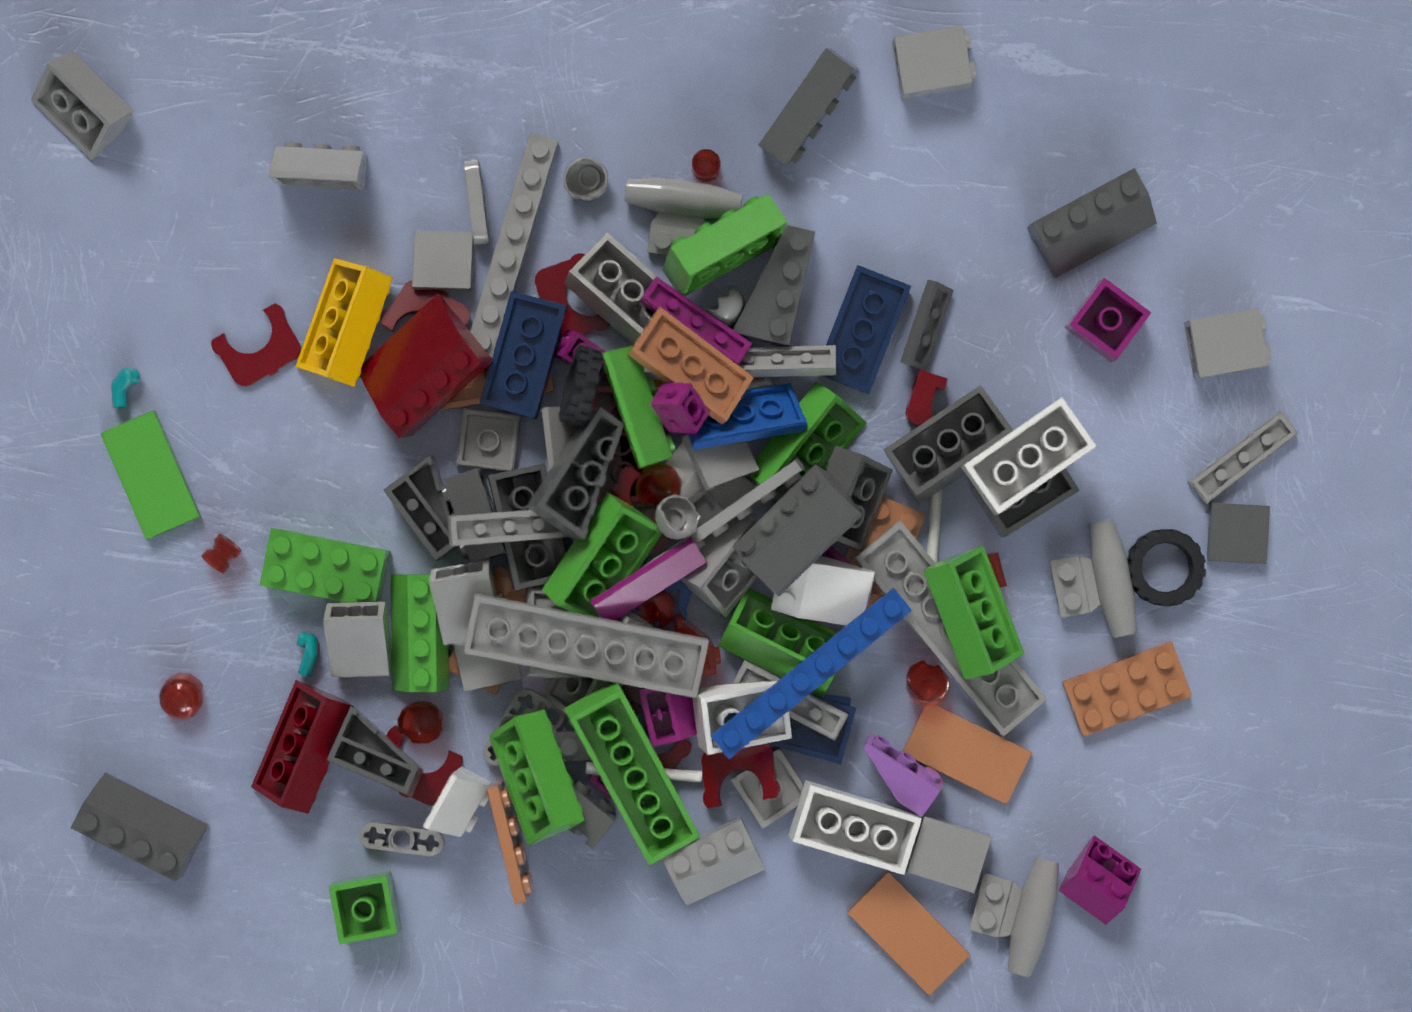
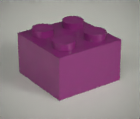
M1103 278L1065 326V329L1108 361L1113 362L1118 359L1152 312L1109 280Z

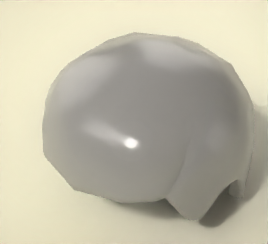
M592 157L577 158L567 166L563 175L564 187L569 195L574 199L591 201L600 197L605 192L609 183L608 170L601 161Z
M732 287L729 294L725 297L717 298L719 306L715 305L712 309H705V311L728 327L738 321L745 306L741 291Z
M671 495L664 498L657 506L655 521L658 529L666 537L679 540L687 538L698 529L697 524L700 514L696 512L694 505L686 497Z

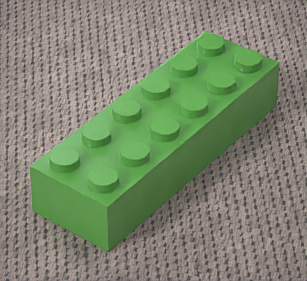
M611 682L564 708L649 866L700 838L695 825L618 683Z

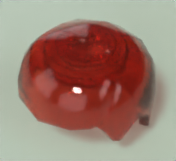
M662 463L650 465L638 476L635 494L643 505L651 503L657 507L664 498L671 495H681L682 479L676 470L669 465Z
M665 589L635 607L639 616L648 623L660 622L659 628L671 623L676 615L674 599Z
M922 660L910 666L906 674V691L914 702L924 706H936L946 700L951 688L950 680L940 665L932 666L927 664L925 660Z
M179 672L170 676L161 687L159 693V702L162 710L173 719L186 720L194 717L204 702L201 681L190 673Z
M415 701L407 705L397 718L399 734L406 735L411 743L429 744L438 739L444 729L443 714L432 702Z

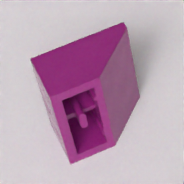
M639 687L652 747L680 741L697 734L692 697Z
M1094 835L1068 869L1059 892L1107 925L1125 909L1141 868Z

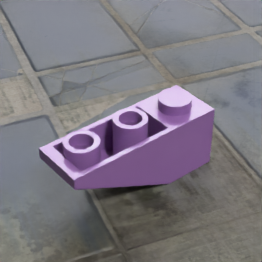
M869 733L864 749L895 799L903 806L923 817L940 793L943 779L934 769L930 767L925 768L917 763L911 754L905 751L900 752L892 747L886 738Z

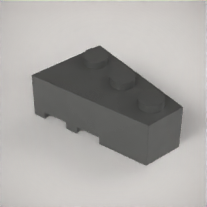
M429 455L383 491L433 558L439 561L458 546L450 547L448 517L453 512L450 504L445 502L441 487L444 484L435 457Z
M352 706L346 715L327 758L328 761L409 796H413L424 771L418 763L375 724Z

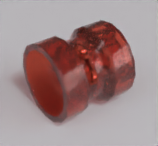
M710 149L698 151L692 159V172L694 176L702 182H711L718 177L721 167L718 154Z
M219 533L214 539V545L212 546L214 549H206L201 557L214 569L224 574L230 567L228 560L231 561L233 558H237L241 554L242 549L228 537Z

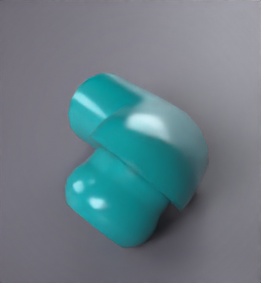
M128 367L121 369L112 381L113 408L128 407L126 390L130 384H137L140 381V373L137 369H130Z
M302 632L298 637L297 646L305 648L298 673L305 677H311L318 658L317 638L312 633Z

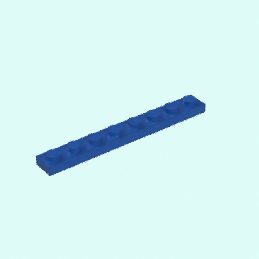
M892 588L711 734L710 737L725 756L730 759L908 615L912 609L895 588Z

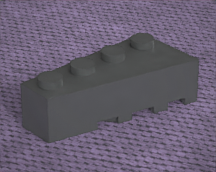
M826 48L758 146L786 166L790 165L792 161L796 164L806 151L803 145L808 138L813 140L823 127L820 122L826 114L830 116L840 102L837 100L843 90L847 92L857 78L855 74L859 68L834 50Z
M790 225L786 226L733 329L735 332L746 339L780 347L789 346L815 231Z
M601 407L591 409L584 426H578L527 505V508L573 540H585L590 518L594 515L597 506L598 494L607 477L605 474L609 462L613 459L624 424Z
M578 780L577 783L572 781L576 798L582 806L584 821L569 829V831L579 836L581 834L585 835L588 838L585 844L593 850L615 822L617 817L613 813L615 807L603 798L600 801L590 795L592 789L582 781Z

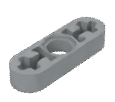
M479 160L465 161L464 172L475 245L490 243Z
M371 821L362 827L359 834L361 843L369 849L421 856H435L441 852L445 845V838L440 832L431 831L424 827ZM372 827H375L378 834H386L387 828L391 829L388 837L389 845L384 844L386 838H377L374 843L371 842V838L366 836V832H370ZM406 831L410 835L408 846L400 847L395 843L394 836L396 832ZM415 832L420 833L418 839L423 840L428 839L430 835H434V840L438 841L439 845L434 846L432 850H428L427 844L419 843L417 845L418 849H414L413 846L416 842Z

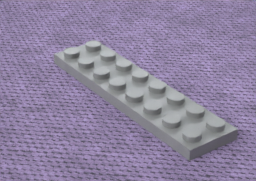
M898 520L854 557L862 568L875 571L874 582L884 594L892 588H895L912 609L904 619L1001 736L1004 737L1047 700L1016 660L992 674L965 680L923 571L936 563L901 520Z
M475 593L463 653L697 698L709 640L707 638Z

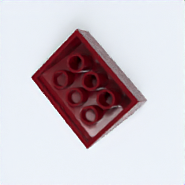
M436 294L362 364L360 378L381 417L398 438L414 435L494 360L441 295Z

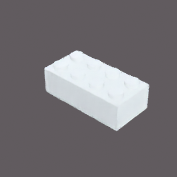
M1060 398L961 466V468L993 514L998 515L1095 448L1096 445L1065 400Z
M805 780L788 836L793 842L904 875L922 819L913 812Z

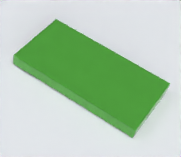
M155 410L100 433L146 540L201 517Z

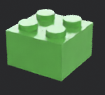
M391 871L336 881L329 886L339 945L397 934L402 929Z

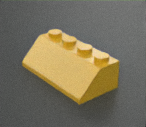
M334 258L295 367L355 387L356 381L361 374V367L366 353L371 346L374 330L380 320V313L385 299L390 292L393 277L363 265Z

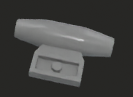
M669 178L627 179L624 201L658 212L650 225L647 252L668 255L673 241L682 236L688 238L695 234V231L706 223L705 219L720 218L729 210L737 211L741 209L743 194L706 183Z
M1113 519L1091 523V559L1073 556L1050 561L1061 618L1087 614L1101 605L1113 638L1136 634L1135 595L1126 552Z
M1036 857L1023 889L1012 880L986 873L983 874L969 930L996 938L1010 936L1008 972L1031 977L1046 942L1056 903L1059 863Z

